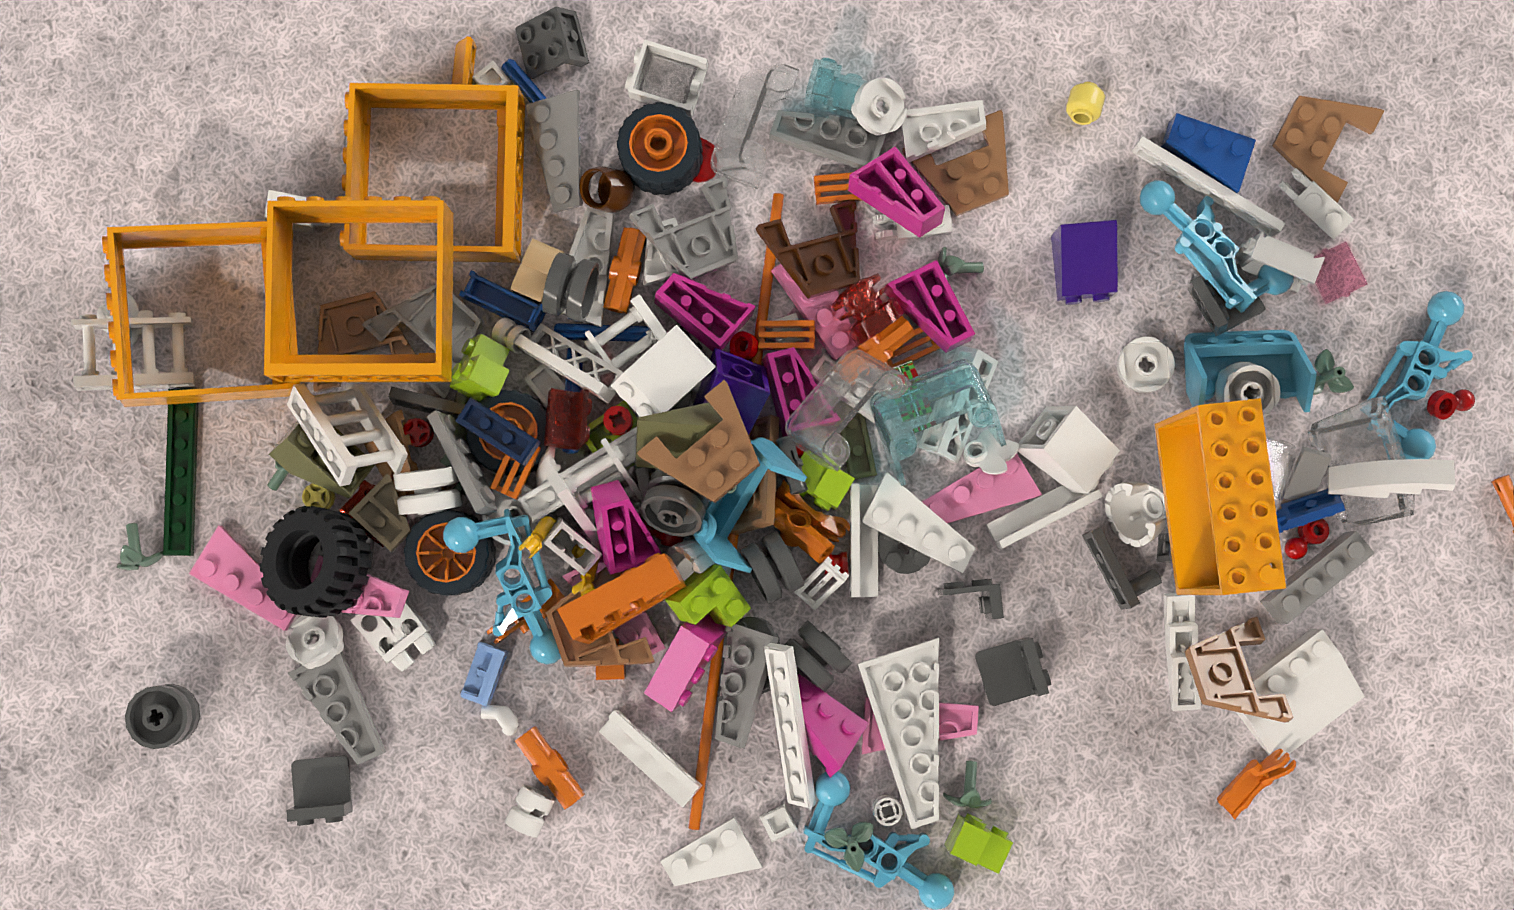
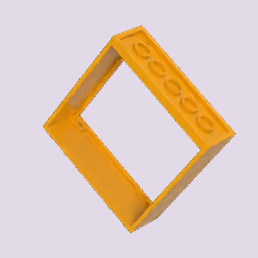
M349 83V92L345 93V107L348 109V119L344 120V134L347 136V147L343 148V162L346 164V174L342 175L341 181L345 196L352 197L353 200H364L368 196L371 108L497 110L498 152L495 246H453V262L521 263L526 101L519 86ZM344 223V230L340 231L339 240L341 247L356 260L437 261V245L367 244V223Z
M280 196L277 197V201H267L264 376L280 383L452 382L454 213L444 200H440V197L424 196L423 200H411V197L395 196L394 200H382L378 196H366L364 200H353L352 197L338 196L335 197V201H324L323 197L309 196L306 197V201H295L293 197ZM293 223H437L436 353L291 355Z
M267 221L107 227V236H102L103 253L106 254V259L109 260V264L104 265L105 281L108 282V287L111 288V293H106L107 309L110 310V315L113 316V321L108 322L109 338L112 339L116 349L110 350L111 366L117 372L118 379H112L113 395L116 396L117 400H120L124 407L290 397L293 385L300 384V382L280 383L272 379V384L134 393L124 249L261 244L266 296ZM292 286L291 355H298Z
M1261 398L1197 405L1155 423L1176 595H1231L1286 589Z

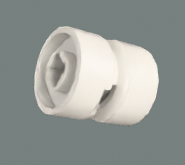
M523 784L515 799L517 806L511 807L504 822L522 834L537 838L545 823L542 817L549 814L555 799L539 789Z

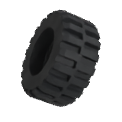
M302 506L283 515L284 519H279L273 525L274 530L268 532L265 538L267 543L265 547H262L260 554L263 555L262 563H259L260 572H263V577L261 578L263 587L268 588L266 593L271 601H275L274 603L278 608L288 613L319 618L336 616L342 610H347L354 604L352 600L360 597L363 592L361 590L362 586L368 582L369 576H367L368 569H371L372 561L369 560L371 547L365 541L368 537L364 529H360V523L354 518H350L344 512L316 506ZM318 542H321L323 564L319 575L311 582L308 572L309 559L314 547Z

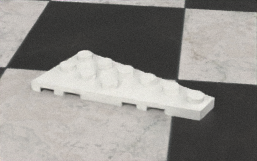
M937 637L858 663L911 829L939 820V638Z

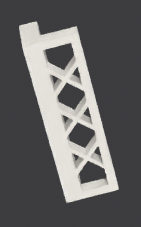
M540 323L530 339L520 334L514 342L528 356L609 404L615 395L616 390L611 385L623 374V371ZM544 334L551 337L552 346L543 348L538 345ZM570 348L572 358L568 360L561 359L558 351ZM591 360L594 371L587 373L581 371L579 363ZM613 373L616 377L610 386L607 387L601 382L600 376Z
M957 347L918 448L938 454L951 462H959L998 364L996 359L976 348ZM983 360L987 365L983 374L980 375L979 367ZM974 387L975 395L973 400L969 401V392ZM964 413V423L959 427V417ZM954 438L955 445L952 453H949L946 450L950 440Z
M851 484L849 488L850 597H878V531L861 523L878 490V485Z
M1061 485L985 525L997 548L1003 549L1103 496L1099 489L1092 490L1088 494L1073 493Z
M614 710L608 716L610 719L599 732L681 807H685L703 785L622 712Z

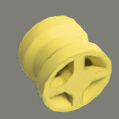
M311 483L304 489L302 500L304 505L308 507L316 506L330 509L335 502V493Z

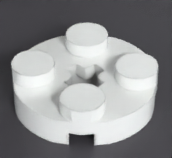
M876 78L867 81L860 86L855 95L854 103L851 106L852 114L869 133L883 135L893 132L903 124L907 115V108H904L903 99H906L902 88L891 79ZM881 100L884 102L882 105L884 112H879L876 107V103Z
M1140 337L1132 340L1122 348L1117 359V371L1127 388L1139 393H1151L1161 389L1172 377L1175 369L1174 356L1168 347L1159 342L1160 340L1153 337ZM1143 357L1147 359V362H1152L1153 367L1149 368L1148 372H1144L1142 368H1139V363L1142 362Z
M302 615L291 626L293 631L290 637L287 636L286 649L290 657L308 669L326 664L335 655L341 653L344 648L342 626L333 616L319 618ZM314 634L320 636L315 644H309L313 640L312 636Z

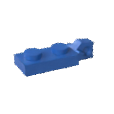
M1328 489L1281 504V509L1276 511L1279 533L1289 530V528L1304 526L1310 522L1345 511L1340 495L1328 494Z

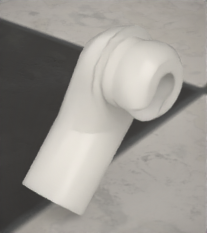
M482 705L481 719H496L503 728L502 732L505 735L511 736L517 732L518 718L509 707Z

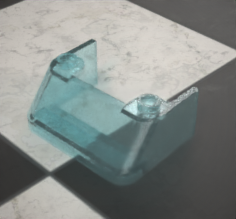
M966 359L955 361L879 391L870 400V409L888 464L901 486L907 483L899 461L910 457L916 451L917 440L915 433L967 413L968 419L976 427L987 426L1000 446L1006 445L996 407L978 369L971 361Z

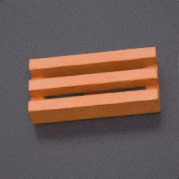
M853 172L814 176L816 205L842 203L853 199L855 201H863L854 194L821 197L823 192L848 190L849 184L820 186V183L847 181Z
M815 320L759 321L758 348L760 350H784L793 347L795 350L815 349ZM766 328H809V331L766 332ZM766 338H809V342L766 343Z
M920 327L915 329L916 335L913 337L924 333V331ZM926 336L894 351L893 356L886 361V364L891 369L909 360L914 362L941 348L929 336ZM931 341L932 346L893 364L891 359Z
M538 447L524 467L514 492L509 489L521 465L516 460L504 486H499L512 459L507 454H505L490 488L518 500L541 448Z

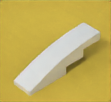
M1382 460L1328 468V494L1388 498L1390 492L1420 495L1422 489L1453 491L1456 485L1454 460Z
M1164 593L1165 642L1172 711L1201 709V700L1185 651L1190 646L1198 643V625L1195 623V595Z

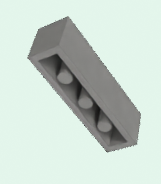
M1357 531L1345 532L1285 580L1286 589L1273 590L1260 602L1277 623L1288 624L1370 558L1374 551Z

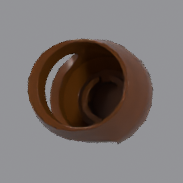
M597 166L588 169L580 180L579 188L583 201L588 206L604 212H620L630 205L635 196L634 182L626 171ZM599 171L602 172L598 183V195L601 203L595 202L589 192V182L592 176Z

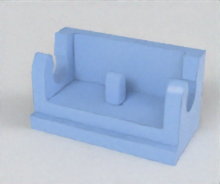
M479 641L460 694L461 697L483 706L490 705L509 651Z

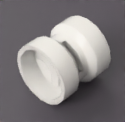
M504 317L495 324L492 330V340L503 346L507 345L510 351L519 354L523 351L514 342L520 334L530 339L531 331L522 325L516 326L513 320Z
M882 794L873 801L872 812L881 825L892 826L901 819L902 807L894 796Z

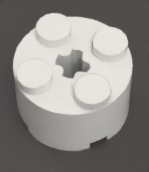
M1237 362L1219 372L1215 384V397L1217 403L1261 398L1263 418H1265L1279 402L1280 385L1277 378L1266 368L1250 362ZM1247 386H1248V387L1251 388V390L1248 391V392H1246V396H1245V395H1244V391L1247 390Z

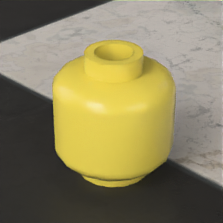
M1092 82L1077 84L1070 90L1066 112L1073 122L1080 125H1088L1100 118L1105 101L1103 90Z

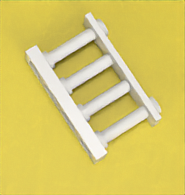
M640 294L630 300L633 307L629 309L630 312L595 338L589 330L584 333L588 338L584 343L590 352L594 355L599 353L604 361L617 369L652 344L655 345L667 334ZM643 320L649 328L646 331L647 335L610 360L601 346L636 321L640 323ZM701 382L693 389L694 392L699 390Z
M180 312L169 313L168 317L129 318V327L142 328L144 369L141 370V374H133L134 389L195 387V375L193 372H188V368H185L183 327H193L192 318L186 317V313ZM86 314L79 315V319H71V325L75 330H83L84 371H81V376H73L74 388L77 391L113 390L112 379H118L117 372L112 370L111 375H99V371H96L95 329H108V322L113 321V318L97 319V315ZM172 327L173 368L170 369L171 373H159V369H156L154 328Z
M347 382L344 391L316 396L310 393L304 383L293 385L287 405L339 486L349 485L356 469L363 466L387 462L395 474L401 472L408 455L406 448L400 443L360 382ZM347 401L353 411L327 416L319 406ZM360 421L366 431L340 436L336 433L333 426ZM373 441L379 451L354 457L346 447Z
M606 438L601 440V443L608 454L571 478L567 476L562 479L557 470L546 475L558 497L599 551L594 509L591 510L589 508L585 510L588 507L587 504L592 501L591 488L582 494L578 492L574 495L573 493L577 491L576 488L615 463L619 470L594 486L619 480V482L626 480L629 486L624 490L628 497L632 498L636 495L640 500L634 504L639 514H641L640 509L642 505V493L622 464L626 458L617 445L611 447Z

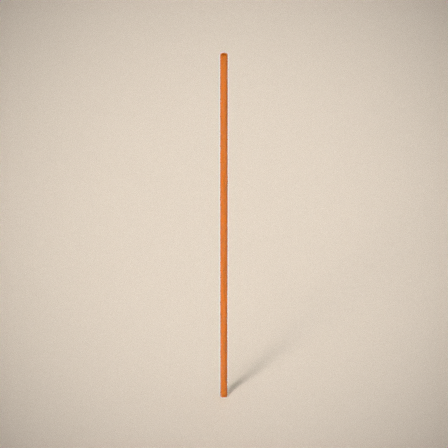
M773 193L770 221L781 219L784 194ZM767 245L754 334L758 339V343L759 321L768 320L773 273L771 271L775 267L776 257ZM758 348V352L751 359V362L762 365L763 350ZM730 533L727 539L737 550L739 534ZM731 568L729 578L733 582L734 568ZM724 638L710 663L695 779L703 786L692 797L688 827L692 830H700Z

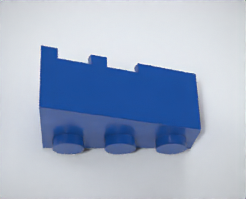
M1176 113L1168 123L1161 147L1235 193H1238L1256 139Z

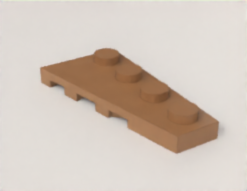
M768 415L757 419L749 434L750 441L762 437L772 441L778 447L776 440L779 436V417ZM767 469L730 532L731 534L738 535L774 525L776 472Z

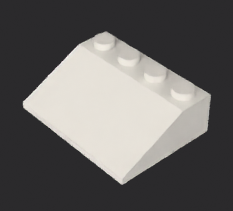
M1310 629L1251 674L1257 695L1285 694L1294 718L1284 723L1244 713H1236L1268 756L1278 749L1283 750L1277 759L1279 760L1286 752L1288 754L1293 752L1365 696L1341 653L1323 629Z

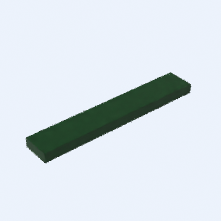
M168 389V391L189 389ZM199 403L168 404L163 556H194Z

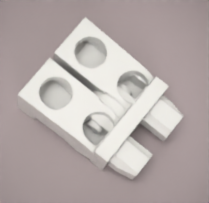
M408 599L405 602L400 618L357 614L350 620L382 656L386 663L392 662L402 672L416 662L407 652L410 646L414 644L422 655L436 646L432 636L429 634L431 628L425 623Z

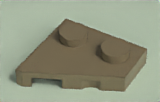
M386 474L349 514L392 553L410 534L411 529L406 515L399 514L397 504L399 497L392 478Z

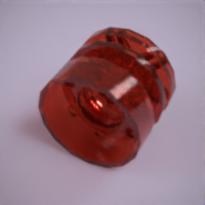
M879 273L861 278L841 292L836 301L830 305L833 312L844 306L847 310L838 317L839 321L853 317L855 320L846 331L856 345L869 340L905 313L895 297L885 301L881 300L880 297L888 289L886 284L874 290L873 286L882 279Z

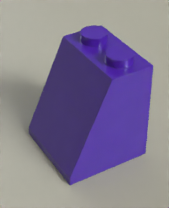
M1117 220L1061 224L1051 235L1057 301L1065 300L1066 305L1082 303V299L1093 298V302L1109 301L1110 296L1118 292Z
M714 348L710 361L716 367L702 380L693 406L708 403L704 396L725 380L749 435L770 395L766 367Z

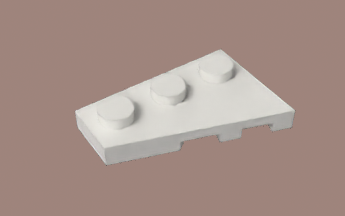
M983 100L907 110L906 118L902 124V131L908 163L986 130Z
M735 817L660 861L674 886L762 868V864Z

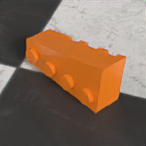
M656 553L648 557L644 564L637 568L634 567L626 570L614 580L558 608L557 611L572 639L590 644L687 587L672 558L665 553L662 555Z

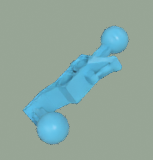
M1154 180L1143 187L1139 197L1144 211L1151 215H1165L1182 231L1176 240L1175 251L1178 254H1184L1204 279L1211 283L1226 301L1225 306L1228 309L1235 307L1242 313L1264 293L1279 295L1291 288L1294 276L1265 264L1260 268L1256 280L1249 284L1243 281L1238 274L1235 256L1240 248L1221 231L1223 229L1222 225L1216 223L1215 215L1211 208L1214 201L1211 197L1205 196L1198 204L1196 219L1193 221L1174 203L1175 192L1170 184Z
M1443 291L1432 296L1427 306V313L1431 322L1423 340L1403 341L1396 346V352L1378 379L1379 382L1365 404L1359 408V413L1369 420L1366 429L1370 431L1376 428L1397 442L1400 454L1404 459H1430L1436 449L1435 438L1423 429L1413 428L1408 430L1386 414L1392 405L1401 399L1417 401L1424 398L1433 378L1437 380L1445 378L1450 370L1456 369L1461 364L1470 361L1473 357L1472 352L1469 350L1454 353L1438 348L1447 326L1457 323L1464 314L1465 305L1462 298L1454 292ZM1420 352L1427 355L1429 359L1428 365L1420 362ZM1407 356L1394 388L1377 401L1374 410L1369 408L1382 386L1387 383L1402 357ZM1449 362L1448 366L1444 369L1439 367V364ZM1409 377L1416 380L1418 384L1416 391L1408 386Z
M505 509L503 517L477 523L467 517H457L449 521L443 531V540L446 546L456 553H466L472 550L480 539L505 533L509 534L511 543L507 556L496 564V575L504 592L496 596L498 608L493 624V634L495 636L503 635L510 623L524 616L533 635L529 647L531 655L536 661L546 665L556 663L561 659V655L551 629H548L539 610L552 596V587L548 584L539 551L532 557L540 586L535 588L522 561V550H519V546L522 544V536L518 527L524 526L527 538L532 533L529 525V516L512 517L510 510ZM508 569H516L520 572L515 578H509L504 573ZM523 593L529 594L532 597L528 602L517 600V597ZM509 604L504 613L503 606Z
M839 771L831 778L826 772L821 774L816 780L814 787L818 803L809 826L804 825L803 828L804 834L808 836L804 847L805 852L813 853L837 864L838 867L874 883L877 888L883 887L898 876L919 890L920 900L926 907L933 910L946 908L954 897L952 881L940 873L926 875L906 861L916 849L925 847L930 843V838L926 833L898 835L896 832H890L885 840L873 833L870 838L872 846L869 850L864 851V861L877 869L875 874L862 868L859 872H856L846 864L845 860L837 859L814 848L816 842H818L830 851L845 852L847 849L846 845L840 848L830 846L826 842L824 832L834 807L840 806L849 797L851 789L849 781ZM898 841H906V843L895 847ZM887 853H892L896 856L895 863L888 867L882 865V857Z

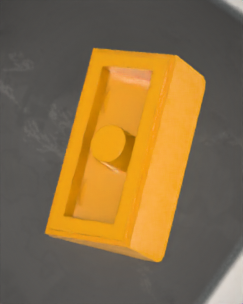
M467 36L456 44L451 84H473L472 77L474 75L477 46L472 37Z

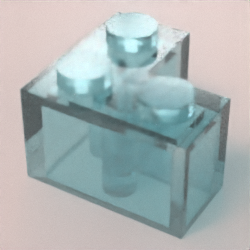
M815 59L806 89L805 106L856 119L852 114L851 106L854 103L858 89L867 81L862 80L861 76L853 73L842 75V65H838L833 59Z

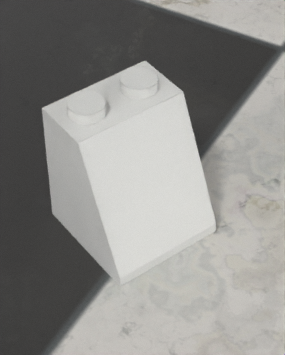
M676 325L623 372L611 386L639 417L671 410L716 366Z
M1077 406L1046 407L1018 443V452L1073 493L1088 494L1098 485L1099 478L1104 471L1113 465L1114 458L1120 451Z

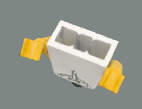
M550 516L540 519L531 535L519 546V550L521 551L526 547L530 551L528 558L531 559L542 548L541 542H543L581 573L582 581L572 587L574 595L580 592L581 596L594 590L592 582L594 581L599 558L602 556V553L561 516H557L556 519Z

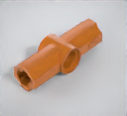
M623 228L618 252L613 257L609 271L610 283L603 306L604 309L620 314H627L633 288L637 285L641 272L642 262L640 261L646 241V236L639 229Z
M902 315L895 318L881 331L875 332L863 340L854 352L835 365L837 373L848 385L855 383L869 370L879 367L890 359L896 349L916 335L913 327Z
M775 496L774 526L780 531L779 535L784 543L791 547L799 546L816 562L821 564L832 553L835 545L810 525L811 518L806 512L799 509L791 510Z
M536 726L515 740L517 746L532 764V771L544 786L549 787L564 809H567L585 795L583 789H581L568 771L569 767L556 749L551 748Z

